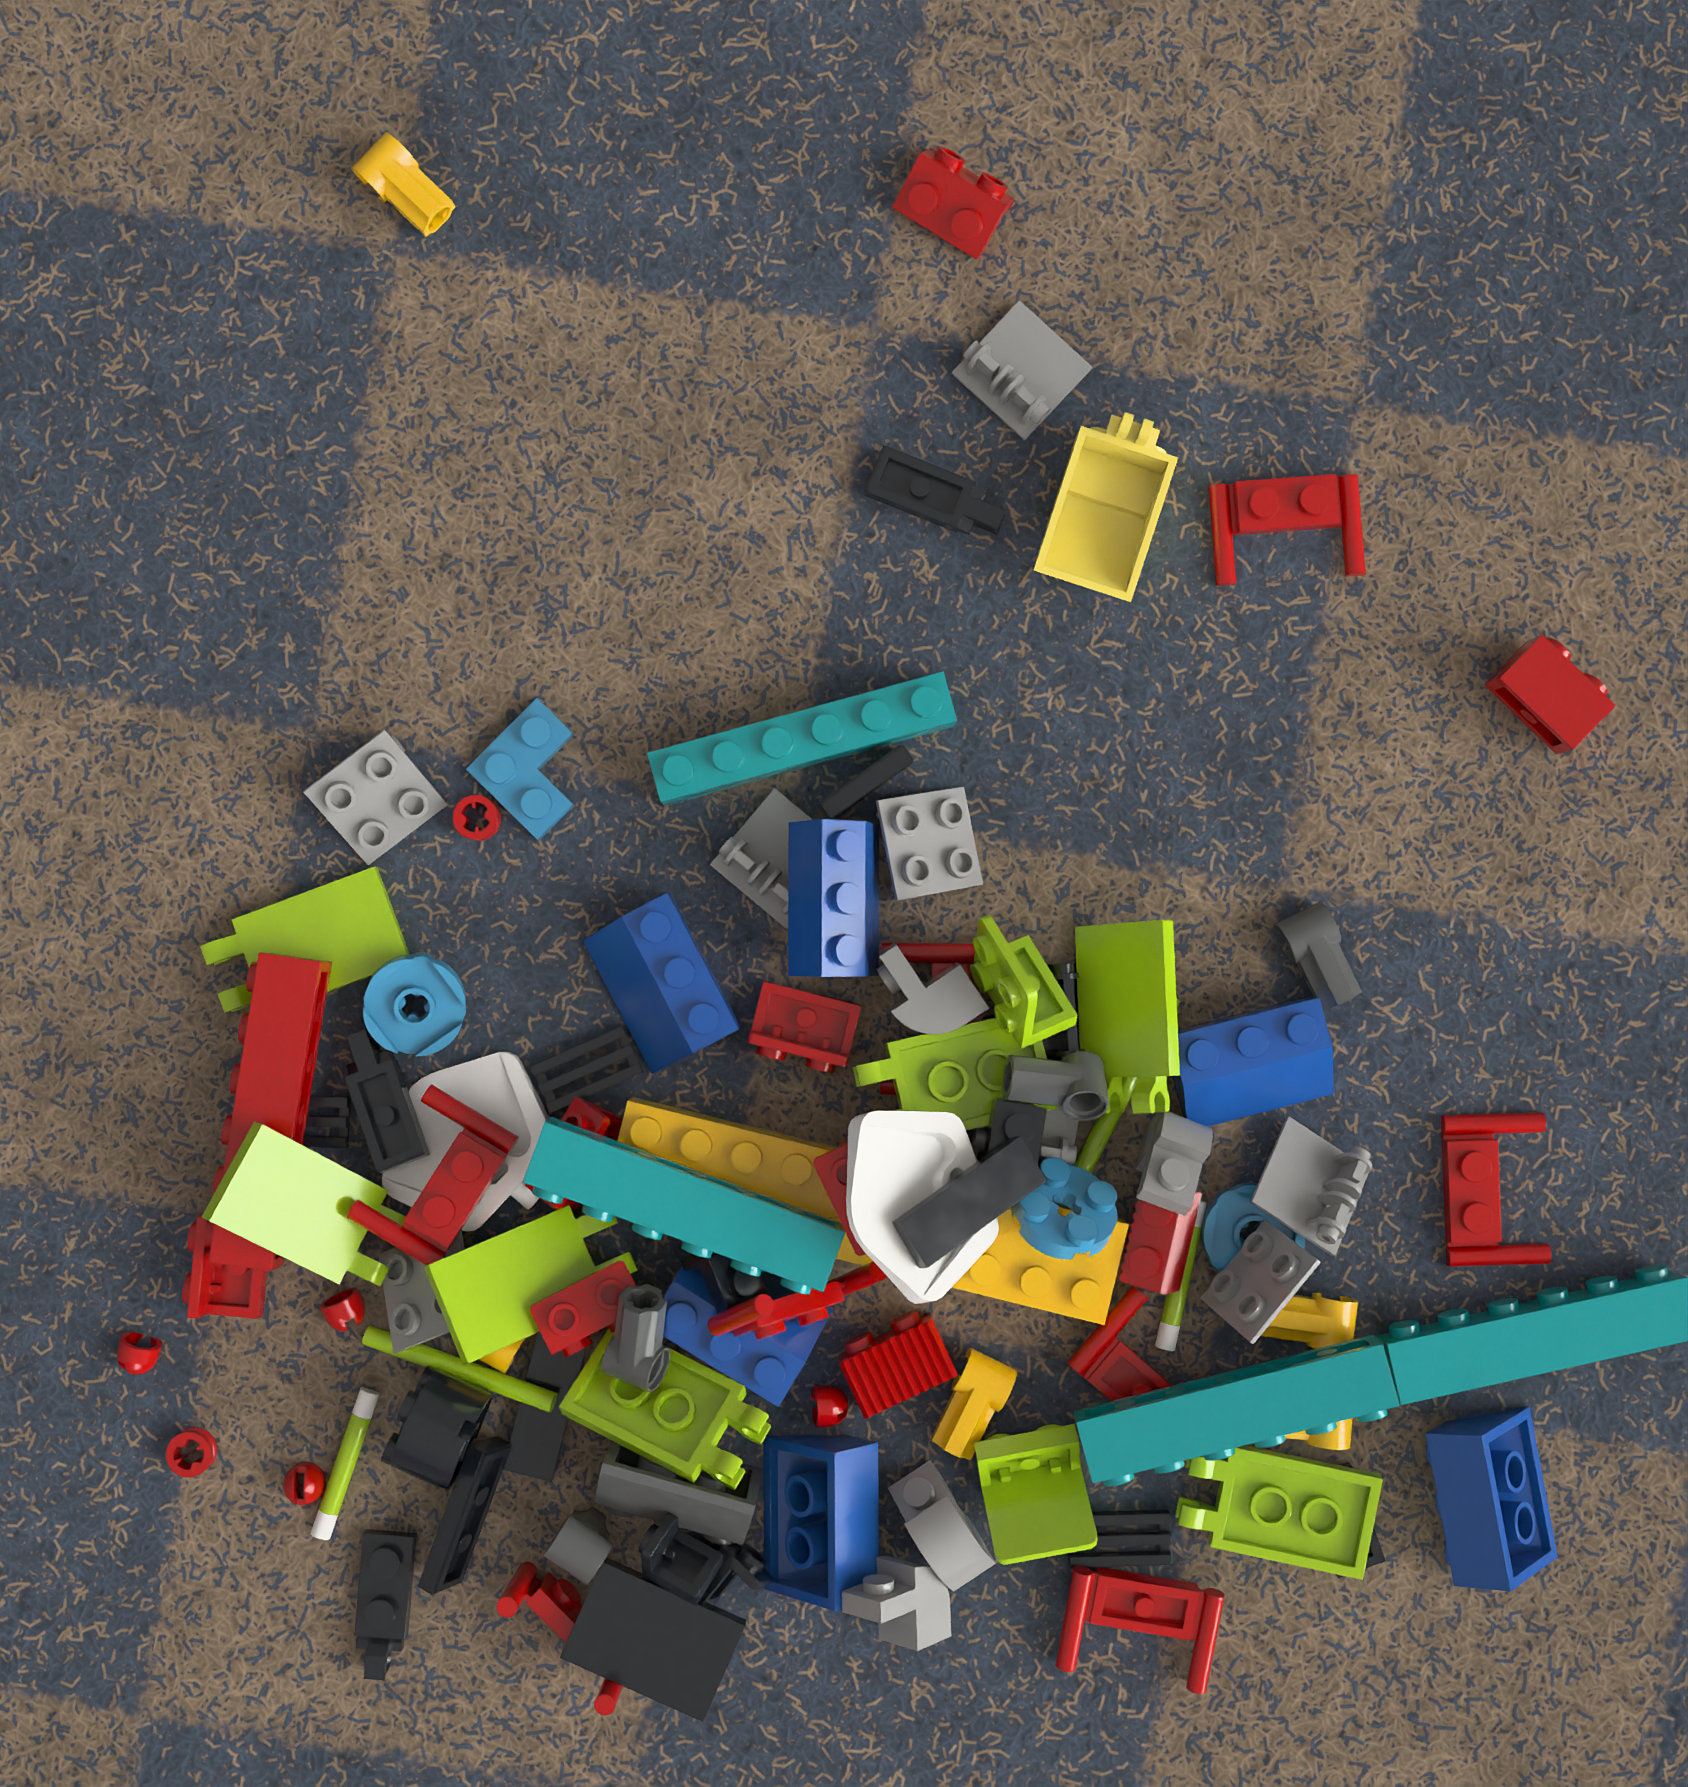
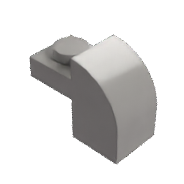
M896 943L878 953L884 963L876 969L878 974L893 995L900 990L905 994L904 998L890 1006L891 1012L901 1023L910 1029L925 1034L951 1032L989 1009L958 962L923 984Z
M1157 1112L1145 1131L1135 1168L1142 1172L1136 1198L1186 1216L1192 1209L1202 1164L1210 1155L1213 1139L1212 1128L1172 1112Z
M931 1460L888 1488L906 1521L904 1525L918 1549L936 1575L953 1592L996 1564L969 1517L959 1508L944 1479Z
M891 1556L876 1557L877 1574L866 1576L863 1578L862 1584L842 1591V1612L877 1622L879 1640L919 1651L951 1637L949 1591L947 1586L929 1566Z

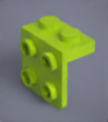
M988 914L979 918L977 936L973 938L975 950L974 964L970 965V971L978 990L981 993L988 992L993 1000L995 1016L1004 1033L1009 1034L1012 1032L1022 1049L1075 1026L1078 1016L1029 935L1008 943L991 915Z
M1050 1424L1042 1426L1033 1432L1017 1435L996 1434L984 1441L974 1442L978 1474L995 1558L1000 1564L1008 1565L1088 1550L1096 1546L1098 1541L1097 1531L1081 1469L1079 1439L1075 1424L1065 1426Z

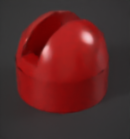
M356 1287L332 1295L319 1306L330 1327L344 1332L348 1331L346 1322L354 1318L357 1325H359L365 1316L366 1310L364 1301Z
M135 1331L122 1334L117 1349L118 1364L132 1375L146 1373L154 1367L159 1358L162 1347L160 1339L149 1336L151 1347L141 1348L135 1345L145 1334Z
M829 1385L813 1386L811 1388V1401L816 1399L817 1409L812 1407L814 1427H832L841 1423L846 1418L848 1412V1398L845 1393L838 1387Z
M300 1462L294 1465L287 1472L283 1481L285 1496L292 1503L298 1505H308L315 1502L323 1494L326 1487L324 1471L312 1462ZM298 1473H305L304 1497L299 1496Z

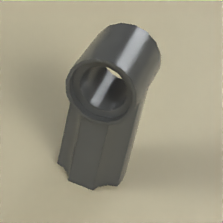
M1318 902L1274 924L1276 935L1282 934L1289 948V951L1285 952L1287 957L1293 964L1298 965L1312 996L1320 998L1323 1011L1341 1005L1362 992L1339 946L1341 942L1339 928L1332 914L1322 902Z
M1078 1051L1068 1054L1061 1061L1008 1055L1002 1082L1003 1098L1012 1101L1062 1106L1065 1115L1079 1121L1096 1119L1107 1111L1109 1100L1104 1062L1097 1054L1088 1051Z
M644 1284L637 1287L628 1286L619 1295L615 1334L609 1341L603 1355L602 1371L647 1392H653L661 1383L670 1360L669 1348L662 1346L667 1302L662 1298V1290Z
M594 1507L584 1511L574 1510L558 1530L543 1556L587 1585L613 1546V1543L608 1540L610 1533L606 1529L605 1524L607 1516Z

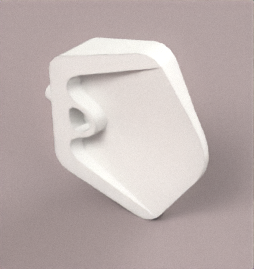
M498 1052L433 1072L416 1082L408 1092L430 1155L383 1173L382 1186L388 1190L387 1194L412 1207L459 1132H462L464 1129L421 1102L425 1091L432 1084L519 1137L515 1147L508 1154L503 1165L462 1228V1231H474L481 1227L510 1195L529 1210L539 1197L532 1194V1191L525 1187L526 1183H523V1179L544 1123L550 1117L523 1063L517 1055L511 1052Z
M872 1111L855 1116L850 1121L848 1127L846 1209L850 1229L863 1251L909 1301L914 1304L937 1301L947 1293L993 1244L998 1236V1219H994L928 1268H919L892 1222L978 1162V1160H976L964 1124L953 1113Z

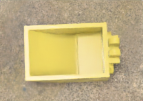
M1124 412L1122 418L1111 415L1107 429L1080 427L1046 526L1034 571L1131 602L1178 457L1166 454L1164 449L1156 446L1160 430L1153 428L1154 421L1144 418L1140 424L1133 421V414Z

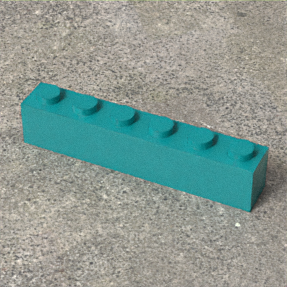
M943 671L648 752L647 755L660 802L664 806L952 728L957 722V717Z
M550 1117L545 1121L523 1179V1183L534 1186L532 1194L541 1199L561 1204L564 1198L584 1204L582 1212L593 1218L611 1222L613 1216L633 1222L631 1229L642 1236L655 1240H661L663 1234L683 1241L681 1248L689 1253L704 1258H711L712 1253L715 1252L731 1258V1266L743 1273L760 1276L762 1270L782 1277L780 1281L782 1286L807 1295L810 1294L811 1288L824 1292L845 1235L844 1228L840 1222L554 1117Z
M1665 1265L1645 1266L1635 1270L1636 1278L1618 1282L1616 1276L1596 1277L1585 1282L1587 1289L1568 1293L1566 1287L1546 1288L1536 1292L1537 1300L1520 1304L1517 1298L1497 1299L1487 1303L1488 1311L1469 1315L1467 1309L1448 1310L1437 1315L1438 1322L1419 1326V1321L1417 1320L1398 1321L1388 1325L1389 1333L1375 1337L1384 1346L1399 1404L1404 1405L1688 1341V1277L1667 1270Z
M1372 1334L1075 1410L1074 1415L1092 1483L1103 1481L1105 1486H1117L1133 1480V1473L1154 1469V1472L1159 1474L1176 1471L1185 1465L1184 1460L1204 1456L1207 1461L1220 1460L1232 1456L1235 1453L1234 1448L1255 1443L1257 1448L1272 1447L1283 1443L1286 1440L1285 1435L1303 1430L1308 1435L1327 1433L1337 1427L1336 1422L1356 1417L1358 1422L1378 1420L1388 1415L1387 1409L1398 1407L1400 1404L1384 1346Z

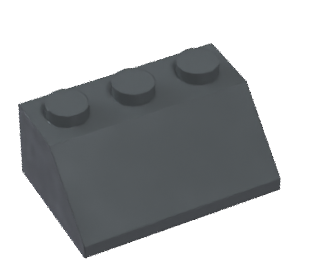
M611 1441L600 1470L594 1503L605 1506L609 1513L619 1517L638 1515L652 1519L657 1526L661 1524L666 1514L670 1512L678 1517L679 1530L684 1528L702 1533L708 1541L719 1545H730L732 1542L743 1545L755 1511L763 1469L742 1463L740 1467L745 1469V1474L735 1490L722 1485L704 1470L701 1471L695 1483H692Z

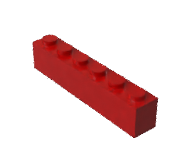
M259 952L257 962L253 961L251 963L246 980L247 991L252 992L249 1013H243L238 1029V1041L244 1043L241 1064L236 1063L234 1065L230 1078V1093L236 1094L233 1114L226 1116L221 1134V1142L223 1145H227L224 1166L220 1165L214 1177L213 1195L254 1122L263 1124L303 1145L332 962ZM208 1221L204 1243L205 1247L211 1248L209 1263L272 1271L284 1264V1257Z

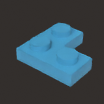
M536 698L466 770L539 841L574 806L540 771L574 734Z

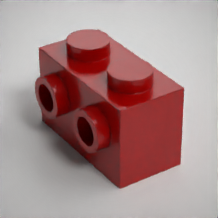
M1542 634L1525 642L1484 685L1555 754L1574 750L1616 705L1606 696L1608 690L1599 679L1588 673L1583 674L1570 661L1571 654L1565 646L1553 638H1546Z

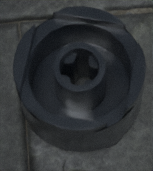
M427 1366L418 1381L415 1392L410 1390L403 1401L397 1415V1420L403 1423L399 1434L394 1432L382 1454L381 1462L449 1491L456 1481L468 1445L472 1444L474 1438L476 1439L490 1408L491 1396L493 1394L437 1368L434 1369Z

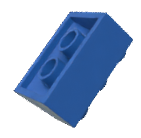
M833 819L789 822L788 976H879L876 970L879 968V825L867 821Z
M666 893L646 903L583 940L588 953L652 1074L741 1028L672 894Z
M1306 996L1178 1029L1180 1076L1172 1077L1182 1115L1187 1119L1206 1126H1212L1334 1094L1333 1047L1319 997Z
M682 1266L662 1297L667 1302L663 1332L665 1338L777 1407L781 1404L806 1363L828 1320L826 1318L800 1327L797 1318L784 1322L786 1331L761 1340H756L754 1331L736 1337L733 1331L721 1336H714L709 1332L707 1323L710 1317L717 1314L701 1270H684ZM762 1270L761 1276L768 1292L766 1295L770 1296L772 1300L798 1293L780 1284L782 1277ZM831 1307L827 1308L829 1316L833 1310Z
M1530 1407L1449 1420L1426 1433V1457L1432 1466L1436 1487L1435 1506L1442 1519L1446 1541L1444 1549L1445 1559L1451 1568L1454 1586L1511 1592L1558 1557Z
M848 1435L766 1436L763 1441L764 1558L767 1561L765 1569L774 1579L764 1589L832 1611L842 1610V1591L862 1584L863 1578L866 1576L877 1574L876 1557H879L878 1442Z

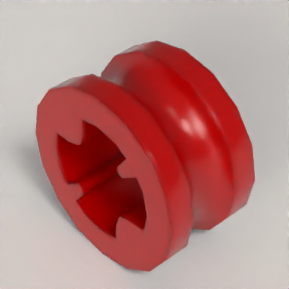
M470 795L457 803L453 811V823L455 829L462 836L470 840L483 841L491 838L497 832L501 824V814L498 806L492 800L481 795ZM479 804H483L487 808L484 817L489 821V824L484 830L476 826L475 832H472L467 828L470 819L465 815V812L470 806L478 810Z
M196 1427L188 1428L177 1434L169 1442L166 1449V1460L169 1468L181 1477L192 1478L200 1475L214 1463L217 1456L215 1438L208 1431ZM191 1440H194L200 1444L196 1450L203 1449L204 1454L203 1457L198 1458L191 1465L183 1460L187 1457V1454L181 1456L180 1447H185Z

